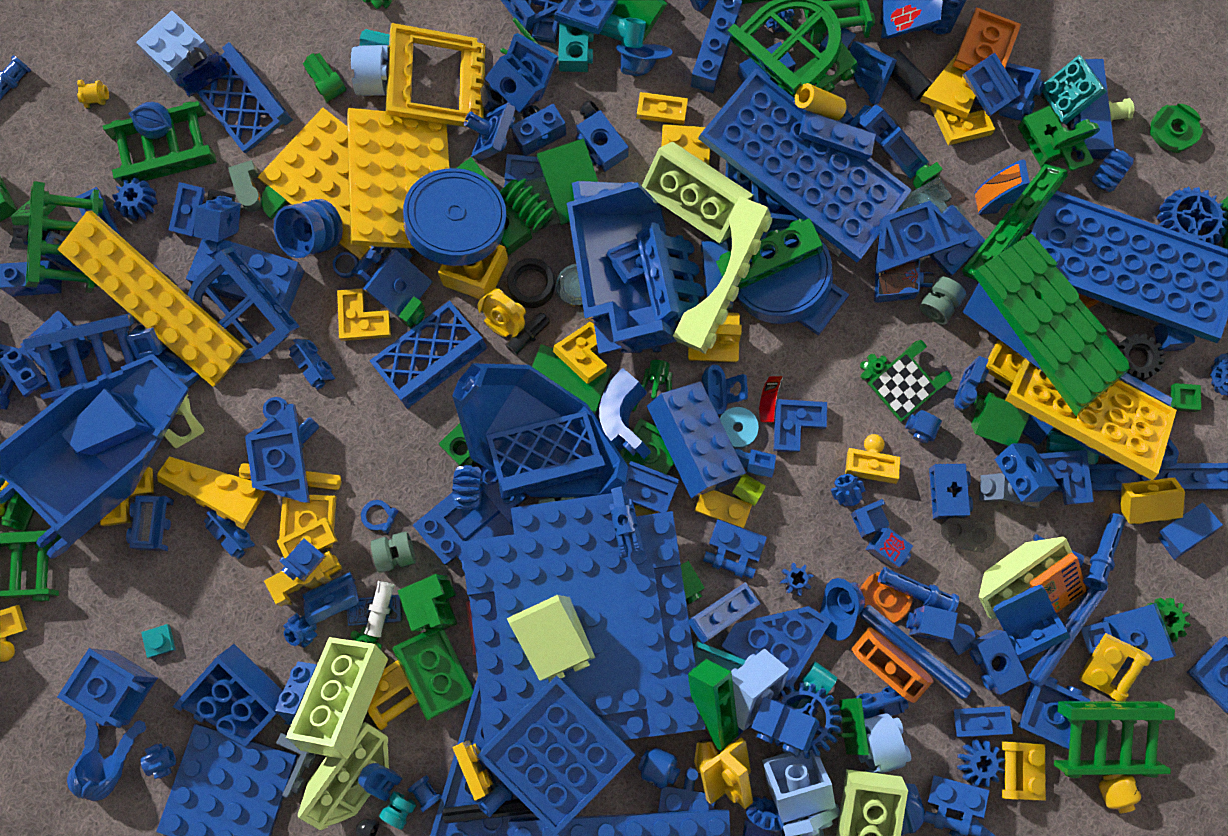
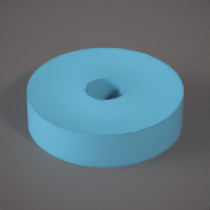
M733 407L726 410L719 418L734 448L747 447L755 440L759 425L755 415L748 409ZM740 424L743 428L742 431L736 432L733 429V425Z

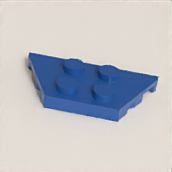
M931 201L887 215L880 222L876 272L879 274L968 242L970 238L966 233H961L953 225V221L948 216L943 215L939 208Z
M289 404L277 416L269 418L259 429H254L245 436L252 488L303 503H310L296 405Z

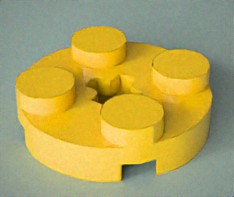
M495 288L479 300V313L483 311L486 316L484 322L498 335L507 337L510 334L512 337H515L524 328L525 320L523 316L526 314L524 307L511 300L502 290Z

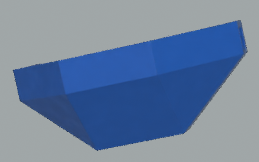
M472 363L458 380L452 397L470 457L495 474L486 435L583 411L587 412L600 456L602 455L605 463L603 473L527 492L526 494L529 496L582 498L612 493L611 489L625 484L628 465L605 434L588 404L530 365ZM578 420L571 422L568 429L581 436L585 427L583 421ZM549 427L543 435L556 442L562 431L555 427ZM525 433L521 435L518 442L531 448L537 437L530 433ZM565 433L559 444L572 451L578 440ZM504 439L493 441L495 449L503 454H506L511 446V443ZM540 439L534 450L547 457L553 446ZM582 442L575 451V453L582 457L593 455L591 447ZM514 446L509 457L522 463L528 452ZM556 448L550 459L560 464L566 462L569 455ZM530 455L525 466L532 470L540 469L544 461ZM505 461L501 468L503 478L515 475L518 467Z

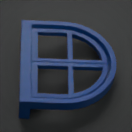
M230 247L221 250L214 256L216 260L194 280L189 289L188 296L201 307L206 291L226 315L218 323L225 329L233 323L253 346L247 349L236 362L248 363L270 353L300 326L236 250ZM225 270L247 295L232 310L226 306L209 286ZM253 304L258 307L276 329L260 344L238 320V317Z

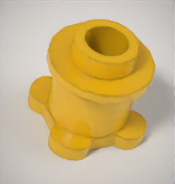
M84 80L77 81V98L85 108H90L91 103L105 105L106 100L109 99V90L106 85H103L102 81L97 80L91 84H85Z

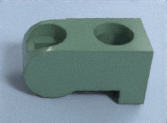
M250 160L228 167L239 203L249 212L260 210L262 207V196L256 189L253 179L259 176V172L253 161Z

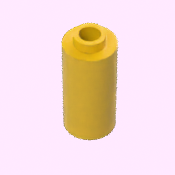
M809 83L803 84L796 92L795 104L803 110L835 121L840 120L846 112V101L843 98Z

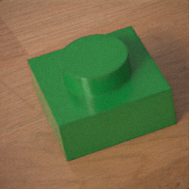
M938 162L931 166L926 164L915 173L916 177L912 183L917 191L936 180L943 170Z
M413 296L400 313V320L410 329L414 324L417 325L422 321L425 315L423 303Z
M1179 383L1171 385V398H1173L1171 407L1177 411H1200L1201 385Z

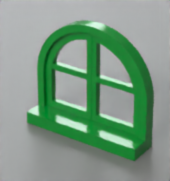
M772 0L761 7L740 28L734 23L727 30L731 41L794 98L800 86L806 83L814 85L832 67L839 55L842 44V32L838 17L833 9L823 0ZM789 9H805L814 12L796 31L777 15ZM770 18L791 35L772 54L752 37ZM822 19L829 33L828 44L823 54L803 38ZM798 42L819 59L801 78H798L779 61Z

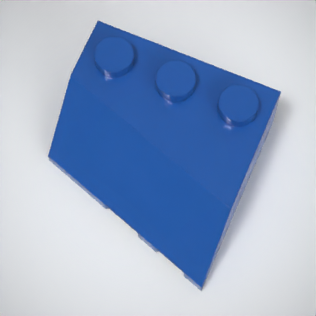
M233 644L213 660L172 707L179 711L182 709L194 714V719L201 723L204 720L217 727L219 733L243 746H247L278 714L275 710L283 690Z

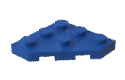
M809 606L747 620L733 625L721 647L744 660H747L750 655H757L763 649H766L789 669L784 684L789 689V685H794L832 620Z

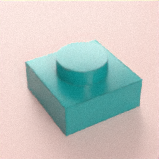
M169 624L141 632L147 658L176 650Z

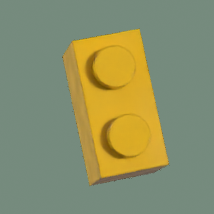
M1175 477L1123 483L1121 489V512L1129 524H1143L1151 521H1169L1171 519L1183 518L1185 490Z

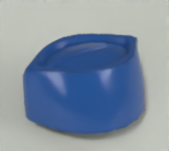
M145 102L128 113L137 132L148 139L161 138L172 129V121L168 110L157 102Z

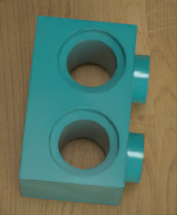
M560 22L558 57L560 72H588V64H593V49H589V42H593L594 33ZM573 33H581V35H579V36H574V35H572V34H573ZM574 54L581 55L578 58L571 57Z

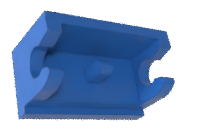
M1202 502L1184 514L1183 518H1178L1163 528L1158 539L1173 560H1175L1214 534L1223 524Z

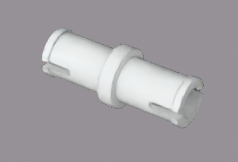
M378 581L373 604H370L368 608L371 611L366 630L364 631L365 634L374 637H381L386 614L390 613L388 606L395 586L388 582Z

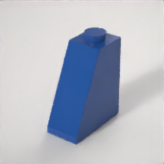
M104 389L61 435L68 442L67 447L72 452L93 456L148 432L150 427L119 393Z

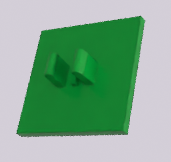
M840 699L839 705L842 722L839 723H842L843 733H838V737L844 738L846 754L869 755L862 699Z

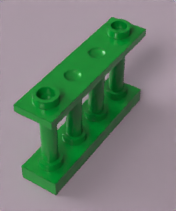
M867 0L824 1L833 10L856 8L858 16L839 18L840 27L861 26L864 38H869L871 27L875 25V16L873 12H870ZM803 9L805 19L807 20L814 12ZM823 19L809 31L812 45L821 44L823 33H826L828 30Z
M199 101L185 102L181 106L167 109L172 121V129L166 134L170 152L168 155L156 158L152 139L141 135L146 158L143 162L132 164L126 136L138 133L131 118L115 120L111 124L103 125V130L112 140H117L122 165L119 168L112 169V174L121 187L124 186V179L130 183L134 177L139 179L140 182L143 180L148 181L217 163L216 155L211 147L203 144L198 117L206 116V111ZM188 120L194 147L180 152L174 124Z
M33 181L30 196L25 287L37 288L39 280L44 281L45 278L86 283L85 293H91L94 286L98 285L85 273L48 269L44 265H40L41 256H45V254L63 255L57 250L60 245L48 244L42 240V231L53 229L71 232L78 223L48 219V216L43 215V206L48 207V204L90 209V211H93L98 216V213L102 214L103 199L99 198V190L94 189L90 199L49 194V191H44L45 182Z
M46 531L0 533V547H9V550H11L10 586L8 591H0V599L32 597V601L45 602L50 600V596H59V590L47 588L49 560L47 551L52 547V544H55L62 538L59 534H57L53 541L41 548L36 542ZM35 545V549H38L36 589L21 590L23 550H26V546Z
M1058 701V713L1067 717L1068 721L1071 722L1068 760H1054V766L1063 771L1065 776L1081 778L1082 775L1142 774L1146 777L1157 778L1159 774H1171L1169 767L1157 761L1159 724H1162L1163 720L1175 719L1174 708L1160 701ZM1086 720L1097 722L1094 760H1080L1082 724H1085ZM1111 720L1122 722L1120 760H1106L1108 724L1111 723ZM1137 720L1148 722L1145 760H1131L1133 730Z

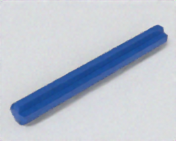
M1089 587L1064 623L1071 638L1046 649L1029 674L1030 681L1033 684L1042 686L1108 591V588L1107 590L1099 591Z
M867 605L860 613L863 620L958 697L965 699L971 693L970 685L871 605Z

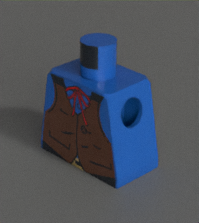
M877 256L875 257V303L915 299L919 293V287L931 288L933 286V273L920 272L919 259L877 274Z

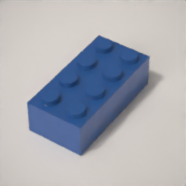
M206 239L201 240L186 280L191 285L199 274L216 260L215 255L221 250L233 247L289 313L305 272L299 262L224 239L219 242ZM226 270L209 285L217 295L241 302L247 297L246 293Z
M701 381L661 393L647 405L691 498L729 485L746 474Z

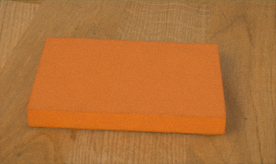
M976 7L953 66L968 71L991 54L996 53L1005 68L1021 24Z

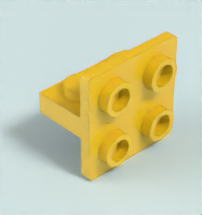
M728 313L724 324H719L715 333L717 338L711 349L708 348L706 354L688 347V360L738 362L739 341L742 333V325H739L740 314Z
M739 738L736 742L730 743L715 758L708 760L700 769L706 800L710 804L714 803L725 793L733 803L738 802L744 809L753 803L748 776L751 773L747 745L743 738Z

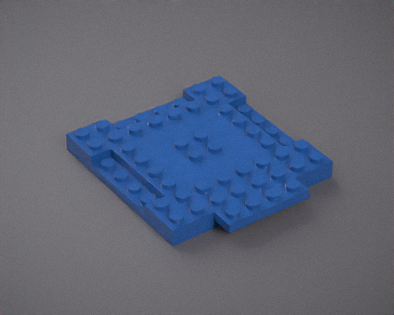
M612 493L511 508L514 534L461 542L467 595H469L485 745L549 682V680L540 681L507 618L556 595L570 597L595 656L594 659L588 661L590 666L577 672L573 668L563 672L565 677L562 680L622 740L705 729V722L690 694L688 673L696 665L690 625L687 622L689 618L673 511L636 516L644 553L638 554L634 548L632 535L626 536L628 557L621 558L610 511L609 504L614 503ZM628 518L623 519V525L627 523Z

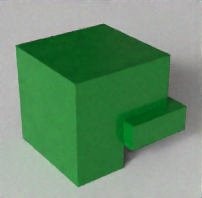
M988 391L987 396L977 393V399L973 403L977 410L971 423L975 435L1008 446L1012 443H1018L1030 414L1016 408L1004 399L995 397L992 392Z
M434 574L397 590L411 631L449 628L458 624L448 600L457 596L450 576Z

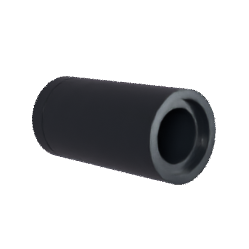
M897 50L890 56L897 60L890 77L916 102L933 83L900 50Z

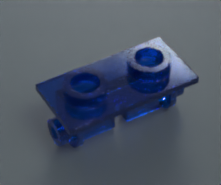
M218 52L210 53L207 58L196 64L197 68L191 67L184 73L177 74L178 77L175 81L180 87L184 88L188 97H191L228 73L229 70Z

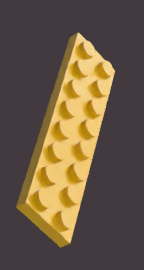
M86 211L57 249L147 329L154 328L158 339L212 387L222 380L247 350L242 343L93 211Z

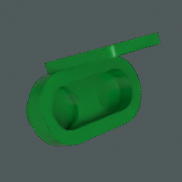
M1089 119L1079 122L1075 126V130L1071 131L1064 127L1052 134L1054 138L1051 145L1054 150L1060 149L1070 171L1088 166L1094 161L1084 140L1097 134L1100 128L1097 123L1090 122ZM1071 147H1075L1076 150L1083 153V161L1075 162L1070 156Z

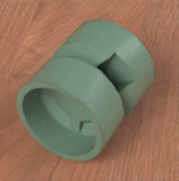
M939 277L932 287L931 293H928L919 305V309L934 322L944 325L954 314V308H958L967 296L966 291L956 281L948 277Z
M408 531L393 534L390 540L386 537L371 540L372 556L378 573L394 570L395 565H399L402 568L416 564L413 544ZM394 546H397V551L399 554L398 557H395L394 555Z

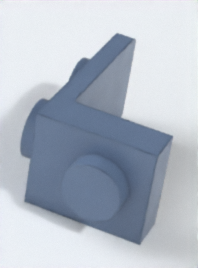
M1003 473L981 475L979 501H1009L1032 508L1039 507V502H1021Z
M286 732L280 734L276 743L301 754L282 794L283 797L290 798L293 797L294 793L298 794L305 782L302 775L306 767L310 768L316 754L299 750L286 738Z

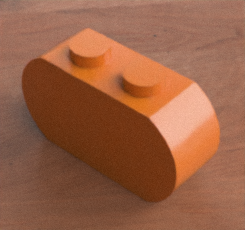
M871 627L867 629L852 647L853 653L862 663L910 702L916 703L933 683L931 676L919 664Z

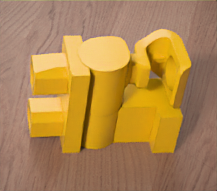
M330 551L324 553L323 555L326 557L305 581L298 577L293 581L283 571L264 580L275 604L281 607L291 605V600L288 596L290 593L298 591L303 586L314 589L332 581L330 576L343 570L337 557L332 555Z

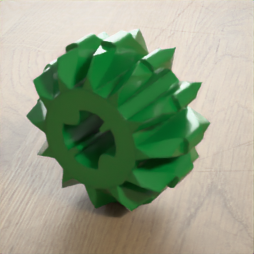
M1162 598L1155 599L1154 603L1158 606L1163 622L1164 616H1167L1165 619L1169 618V624H1167L1168 621L1164 622L1171 643L1177 642L1178 637H1185L1187 633L1184 628H1189L1191 624L1185 621V618L1190 613L1182 612L1184 604H1175L1173 598H1166L1165 601Z

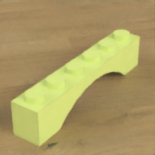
M740 196L729 217L732 231V250L726 272L715 290L704 301L684 312L673 335L677 342L706 354L708 348L711 349L717 338V334H715L719 324H724L728 315L727 307L730 301L734 302L739 292V287L737 286L741 278L744 279L750 269V264L748 263L752 255L758 253L761 246L760 238L763 232L769 230L772 223L768 207Z

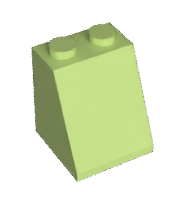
M556 595L507 618L540 681H551L556 675L562 679L565 677L563 672L572 668L575 672L590 666L588 661L595 658L570 597Z

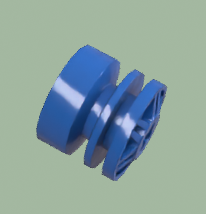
M313 199L285 206L278 211L274 219L273 229L276 241L280 248L293 258H305L316 253L331 250L339 244L342 238L343 225L337 209L330 202L323 199Z

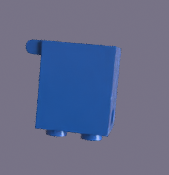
M89 648L57 698L102 726L120 728L122 725L130 723L158 677L115 651Z

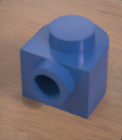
M920 410L915 415L911 414L905 428L908 429L909 433L914 434L913 438L916 441L927 444L928 441L935 440L942 420L926 411Z

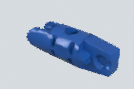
M623 487L613 488L611 492L614 503L609 504L621 558L628 557L625 537L630 535L633 537L634 548L637 553H644L633 500H627ZM627 517L628 521L623 525V519Z

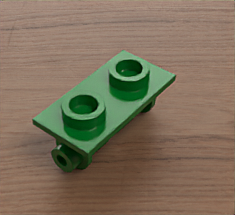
M16 491L14 496L10 498L5 514L2 516L1 524L26 532L34 508Z

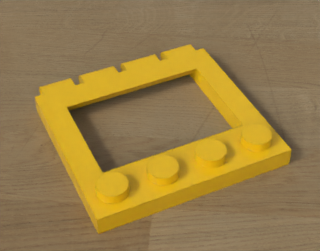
M391 23L386 115L465 127L464 121L468 122L465 118L471 111L484 119V108L482 106L480 90L485 82V64L483 62H485L486 45L478 43L477 38ZM414 43L461 51L459 110L411 103Z

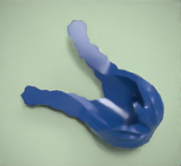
M83 714L87 725L84 741L85 747L69 771L67 778L68 788L77 798L98 801L109 796L122 775L124 760L127 758V753L130 752L135 742V737L146 730L145 722L141 720L135 722L132 728L123 735L113 755L103 759L98 751L100 736L97 722Z

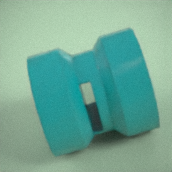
M393 791L389 798L390 803L388 807L383 808L379 817L391 826L402 830L407 823L406 817L414 811L417 804L411 799L408 801L403 799L405 797L403 794Z

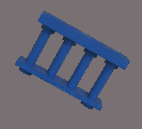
M129 313L23 339L26 350L35 348V351L39 352L51 388L42 393L41 398H51L52 401H55L70 388L97 380L87 381L76 346L77 338L87 336V339L91 340L102 375L112 373L101 338L104 336L103 332L113 330V333L117 334L126 365L136 361L132 348L126 338L128 335L127 331L129 330L128 326L135 323L134 317ZM61 342V345L65 346L77 382L76 384L61 386L50 352L51 344Z

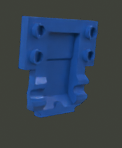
M484 466L480 469L483 478L482 502L478 509H457L453 504L452 492L413 524V527L446 566L458 557L462 562L464 572L461 542L514 534L511 508L518 507L526 500L523 494L502 499L496 474Z

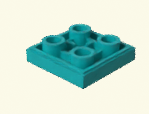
M1080 54L1047 80L1042 91L1055 113L1058 114L1061 122L1065 125L1107 92Z

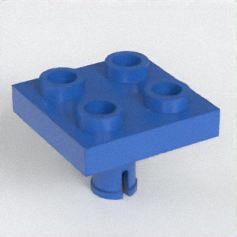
M506 103L487 113L484 119L472 111L468 113L465 118L468 122L464 121V126L479 133L471 155L472 158L481 161L501 152L505 148L507 143L505 137L507 131L514 123L515 117L513 114L516 107Z

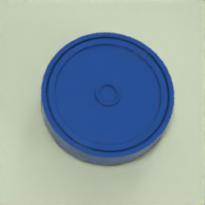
M441 169L421 177L409 189L403 206L404 230L411 245L421 255L431 261L450 266L476 263L489 256L502 240L506 221L505 203L498 189L485 177L465 169Z
M790 224L770 225L769 230L763 232L760 240L765 239L766 235L774 230L782 231L789 228ZM794 239L786 241L785 246L795 248L799 243ZM821 240L823 244L822 253L740 289L736 297L738 302L753 317L774 324L796 322L814 313L826 300L833 282L831 257L824 242ZM766 250L761 256L765 259H770L774 257L775 252Z

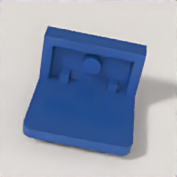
M1043 585L1029 588L1008 600L1002 601L993 608L1003 631H1006L1020 661L1071 638L1056 614Z

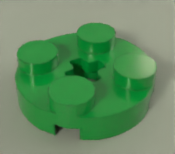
M1180 103L1176 106L1165 105L1152 118L1150 135L1163 149L1180 153L1191 148L1200 139L1203 133V127L1201 128L1199 123L1201 118L1188 105ZM1179 124L1181 132L1174 131L1171 125Z

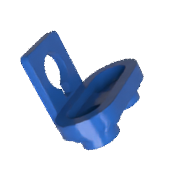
M711 365L705 368L702 375V383L717 415L723 414L728 404L748 398L747 375L741 374L726 379L725 373L720 366ZM739 382L741 384V391L735 396L733 393H730V388H733L734 384Z

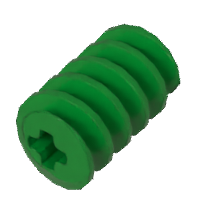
M525 178L520 181L514 179L501 190L500 194L503 199L506 198V205H513L512 211L514 213L520 212L519 218L522 221L526 220V226L528 228L533 227L532 232L535 233L548 222L554 208L551 207L545 210L544 207L547 201L537 202L540 194L531 195L534 188L532 185L524 188L527 181Z

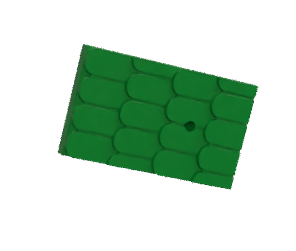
M1031 233L977 268L974 277L979 283L963 313L1042 370L1075 416H1077L1130 369L1129 362L1106 335L1107 330L1079 299L1077 290L1056 267L1058 263Z

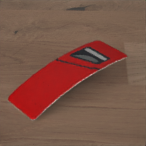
M769 376L762 390L759 405L760 422H774L776 399L783 376Z

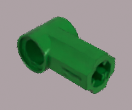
M312 53L306 57L302 64L315 82L320 95H323L326 103L347 91L338 74L331 70L320 53Z

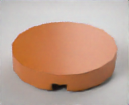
M880 572L869 576L861 586L860 590L865 598L864 608L867 605H871L889 621L895 623L903 619L910 611L913 597L878 583Z

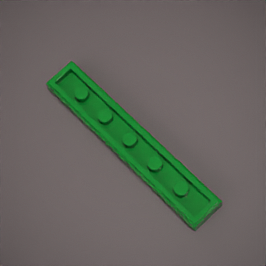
M1044 164L963 268V276L977 281L974 277L977 268L1018 242L1068 177L1067 170Z

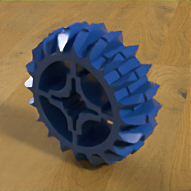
M1187 187L1182 191L1180 189L1175 191L1164 200L1165 202L1159 208L1161 213L1158 214L1157 220L1161 221L1158 226L1216 245L1227 231L1225 227L1228 225V220L1224 218L1228 212L1221 210L1224 203H1217L1215 201L1217 195L1210 197L1209 190L1201 193L1199 187L1193 190ZM1188 204L1186 210L1182 212L1177 211L1179 205ZM1209 228L1207 235H1198V231L1201 229Z
M803 682L799 683V691H796L793 685H789L790 694L787 695L785 691L781 690L779 692L783 697L781 702L776 698L773 700L816 718L817 708L820 704L825 710V728L820 725L818 726L816 734L820 736L812 741L807 754L803 752L805 759H810V750H813L815 756L819 757L821 756L819 747L822 746L827 752L830 750V747L826 744L828 739L832 743L838 741L831 734L832 732L841 733L842 731L840 727L834 725V723L842 722V717L833 715L840 710V707L838 705H831L835 699L832 695L825 697L826 690L824 688L819 689L816 693L815 684L811 683L808 691H806V686ZM801 699L812 700L811 703H807L801 709L791 706L794 702ZM776 740L774 741V743H775L777 746H780V745L783 744V743L778 742V741H776ZM799 751L798 755L793 754V756L795 758H798L800 756L801 751Z

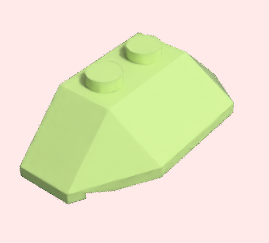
M1065 537L1026 542L984 572L979 599L989 618H997L993 611L994 606L1029 589L1030 581L1069 553H1073Z
M364 722L361 725L348 760L326 756L307 783L298 817L315 828L323 830L328 828L329 825L355 816L371 795L359 785L358 779L362 769L372 763H378L389 769L387 735Z

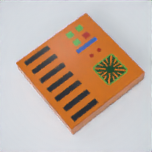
M1069 553L1029 582L1030 588L1043 585L1056 613L1087 592L1078 557L1073 553Z

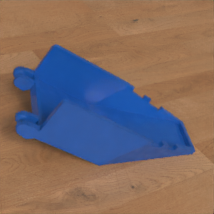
M154 354L121 367V370L109 375H100L96 377L97 380L85 385L79 384L70 388L0 444V487L3 486L5 481L9 483L0 492V504L13 497L17 491L51 526L50 529L38 538L36 544L42 548L56 538L57 534L62 537L47 551V555L50 558H55L66 552L74 542L135 491L187 395L188 387ZM104 389L119 393L150 427L148 432L93 456L72 452L67 447L68 442L61 435Z

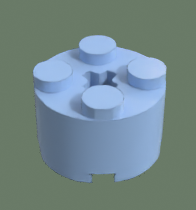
M388 45L355 46L352 48L351 69H354L355 78H352V83L356 95H387Z
M884 713L864 719L869 755H858L861 763L866 762L870 768L866 769V772L882 774L902 768L906 765V762L911 761L910 750L907 745H904L901 735L903 734V726L899 718H892L889 714Z

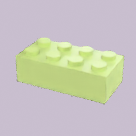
M670 142L658 149L642 184V187L658 203L718 243H722L732 236L729 217L739 196L751 200L753 197L752 193L674 142Z
M329 637L286 738L301 751L348 760L388 661L385 654L375 644Z
M846 769L836 836H901L908 789L901 776Z

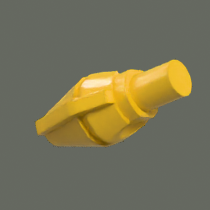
M702 741L696 744L694 762L698 773H701L700 769L708 760L719 755L713 741Z

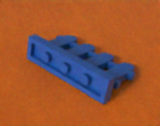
M651 222L636 237L655 321L663 320L666 323L674 317L675 321L680 322L684 312L696 307L699 304L698 299L705 294L704 288L700 284L694 283L693 280L700 272L699 267L695 262L688 259V256L694 252V246L690 241L684 240L682 235H677L676 237L664 235V231L660 230L659 224ZM669 253L679 255V259L669 257ZM674 275L683 276L684 280L675 279ZM679 297L689 298V302L679 301Z

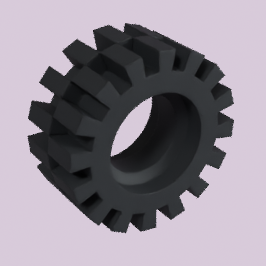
M1134 334L1120 342L1117 348L1129 362L1130 369L1127 373L1143 382L1156 375L1162 369L1161 365L1165 362V358H1161V356L1165 353L1164 350H1158L1161 347L1160 343L1153 344L1155 338L1150 337L1147 339V334H1142L1141 336ZM1132 350H1140L1145 354L1147 362L1144 367H1137L1131 362L1129 354Z

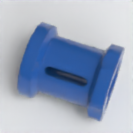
M427 775L407 789L409 793H413L422 806L420 809L422 813L442 797L441 794H437L433 789Z

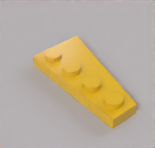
M956 54L924 93L920 102L966 119L975 95L962 75L967 71L953 66Z
M170 456L157 473L158 482L183 496L188 495L194 498L196 503L203 507H210L216 511L218 516L225 520L227 518L236 522V526L243 530L266 492L252 488V481Z

